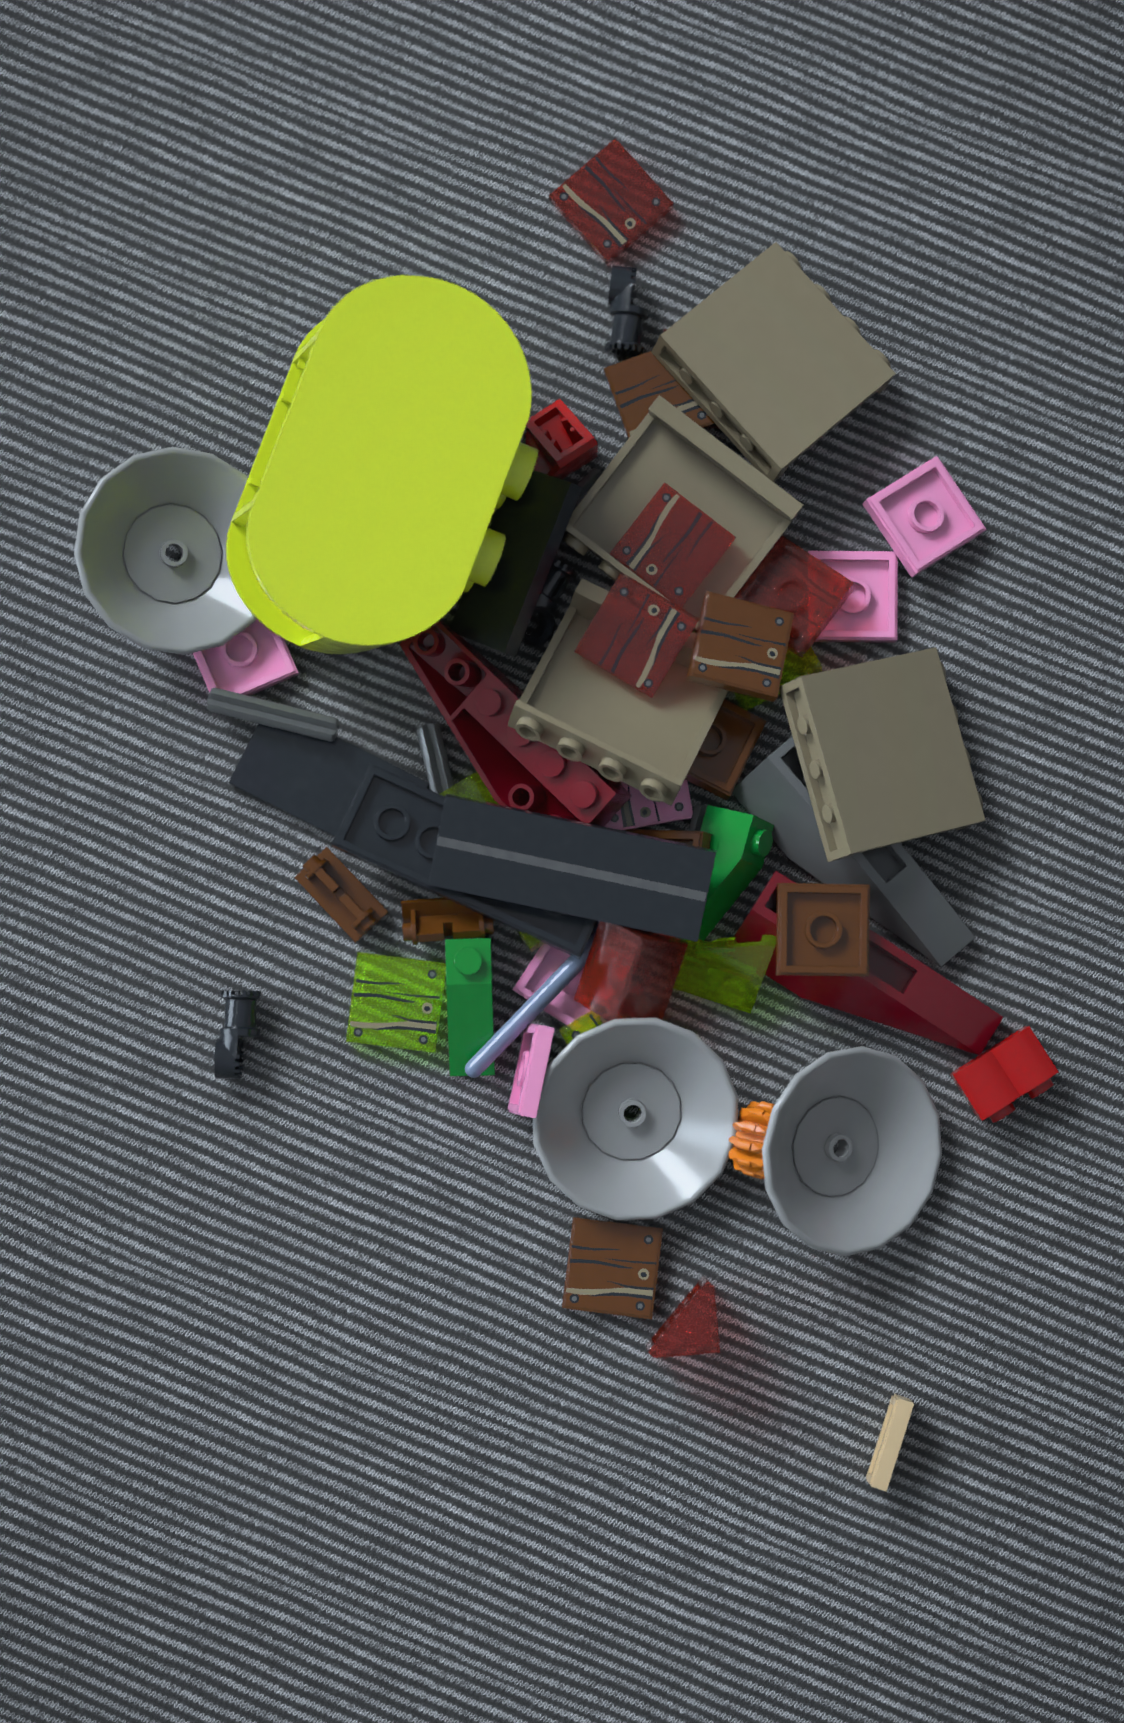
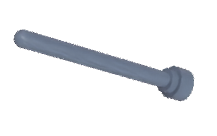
M597 921L580 959L570 955L466 1063L465 1073L471 1078L479 1077L605 945L610 948L614 942L620 944L631 932L630 928Z

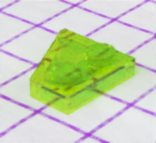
M763 935L761 942L737 943L736 937L718 938L711 942L698 939V942L692 940L679 941L665 986L751 1014L776 945V936Z

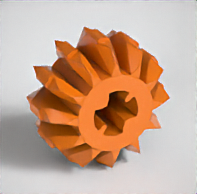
M751 1101L746 1108L740 1110L738 1122L732 1124L737 1132L735 1136H731L728 1139L734 1145L729 1152V1158L733 1160L734 1169L742 1172L744 1175L764 1179L762 1146L771 1111L775 1105L773 1103Z

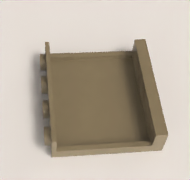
M777 242L772 244L663 332L651 352L750 463L773 482L784 474L792 462L876 392L880 394L896 374L891 369L887 357L869 345L861 336L857 324L839 312L831 303L827 291L819 284H814L801 270V265L792 253L784 251Z
M659 395L649 407L648 414L574 509L565 531L567 534L562 540L582 556L589 550L601 559L602 562L598 568L617 583L626 578L638 589L634 596L640 601L644 602L647 594H650L645 603L648 607L651 605L659 607L661 605L667 611L671 607L680 612L675 624L684 622L686 625L685 629L695 633L705 593L710 591L734 598L801 511L803 504ZM668 493L672 499L677 494L680 497L662 522L651 546L662 536L663 538L649 551L639 567L634 571L626 563L643 543L657 517L668 504V502L662 500V495ZM698 513H702L690 534L663 563L668 553L688 531ZM712 521L713 524L709 527V529L705 532V534L700 538V540H699V542L697 543V545L695 546L694 550L692 551V553L690 554V556H689L688 559L686 560V558H687V556L689 555L690 551L692 550V548H693V546H694L696 540L698 539V537L700 536V534L703 532V530L706 528V526ZM624 546L631 548L629 555L623 554L622 549ZM678 553V555L675 557V559H674L673 562L670 564V566L668 567V569L666 570V572L664 573V575L662 576V578L660 579V581L658 582V584H657L656 587H655V586H654L655 582L658 580V578L660 577V575L664 572L665 568H666L667 565L670 563V561H671V560L674 558V556ZM650 564L656 565L658 569L654 575H650L646 571ZM678 586L683 588V594L680 596L674 592V589Z
M582 578L574 592L569 608L520 700H517L514 704L507 726L515 729L520 736L527 740L540 741L556 749L561 756L568 760L580 761L597 769L603 777L611 781H621L638 789L649 800L664 802L672 806L728 690L686 680L696 634L687 629L679 631L675 623L668 632L656 661L646 679L653 681L652 687H645L644 682L639 688L635 685L648 662L657 635L648 644L647 642L658 630L664 618L659 615L652 616L648 610L642 608L640 615L629 631L641 607ZM643 619L640 628L624 650L615 672H611L622 647ZM621 624V626H620V628H619V630H618V633H617V635H616V638H615V640H614L613 646L611 647V649H610V651H609L607 657H606L605 660L603 661V663L600 665L599 662L601 661L602 657L604 656V654L606 653L607 649L609 648V646H610V644H611V642H612V640H613V637H614V635H615V633H616V631H617L619 625Z
M936 647L801 676L779 687L828 862L954 829L960 830L986 821L983 813L982 797L977 791L970 767V755L964 746L959 729L958 713L952 704L946 683V671L940 661Z

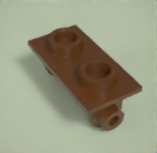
M328 847L317 856H312L302 866L303 869L294 877L355 943L388 913Z
M444 897L401 901L403 940L412 941L413 945H418V942L442 941L444 936H453V939L485 938V935L494 934V920Z

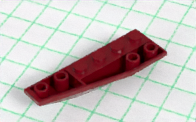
M442 620L437 621L426 630L404 639L399 644L491 796L499 805L605 827L632 796L619 782L603 777L597 769L580 761L568 760L561 756L556 749L540 741L527 740L520 736L515 729L507 726L514 704L517 700H520L523 691Z
M777 871L768 880L725 950L803 999L976 1055L982 1053L1003 1019V1016L870 929L868 977L776 975L777 883H795Z

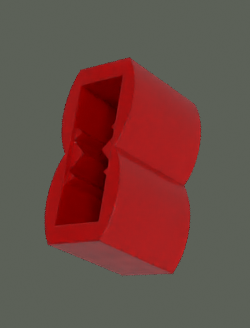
M1024 1026L950 1073V1076L978 1120L983 1121L989 1117L995 1123L1016 1109L1012 1102L1020 1096L1028 1093L1030 1098L1033 1099L1051 1088L1054 1083L1050 1078L1059 1071L1030 1026Z

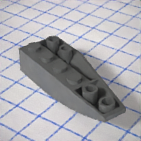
M793 736L735 786L732 794L749 814L774 824L772 831L773 842L790 861L822 884L870 885V918L939 967H942L975 938L901 843L857 853L832 862L827 861Z

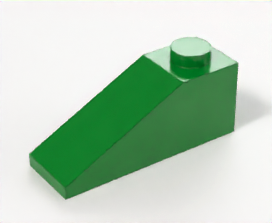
M707 805L700 831L711 834L710 849L717 850L698 942L679 939L701 945L762 869L765 856L772 847L774 824L755 815Z
M491 938L445 939L450 1076H468L465 1073L466 1063L494 1035ZM495 1060L480 1076L495 1075Z

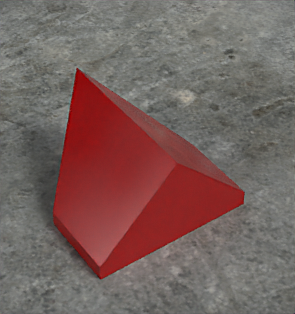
M561 399L553 402L528 419L525 427L526 445L538 449L537 460L533 470L564 479L598 456V443L595 437Z

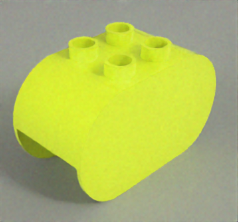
M417 275L385 277L363 284L344 296L331 309L326 318L305 336L299 345L232 517L226 539L227 567L237 594L252 615L274 634L299 647L326 654H352L368 651L404 640L426 630L439 621L458 601L463 592L467 593L474 583L485 587L490 581L500 560L506 537L504 534L489 529V522L494 509H499L506 497L516 501L521 497L532 475L538 449L520 442L531 410L532 391L527 361L515 334L505 320L488 303L474 293L444 280Z

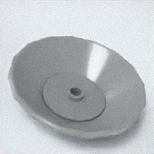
M172 446L133 455L99 480L79 514L74 556L84 594L109 628L144 649L186 655L223 646L256 621V618L237 594L231 581L226 561L227 533L247 481V475L212 453ZM172 545L179 549L180 558L177 562H172L166 557V548Z
M658 1018L613 1019L577 1035L547 1066L536 1119L533 1118V1144L549 1180L578 1207L614 1220L658 1219L694 1203L723 1173L729 1159V1152L734 1146L728 1139L731 1136H736L737 1132L732 1124L738 1122V1094L723 1059L693 1031ZM630 1105L639 1107V1113L634 1118L624 1116L625 1109Z
M864 1046L827 1052L794 1075L772 1108L762 1146L765 1190L781 1223L810 1248L841 1256L880 1249L912 1225L933 1192L942 1157L939 1113L923 1079L896 1055ZM838 1140V1148L837 1151L834 1153L833 1147L835 1142Z

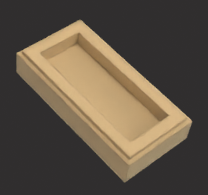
M897 1394L891 1396L866 1475L867 1482L871 1487L887 1492L914 1406V1402L909 1398Z

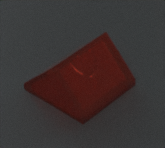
M600 921L574 1000L608 1021L627 1018H658L663 1020L689 942L668 935Z
M703 1275L646 1343L647 1352L654 1358L720 1353L715 1287L707 1277Z

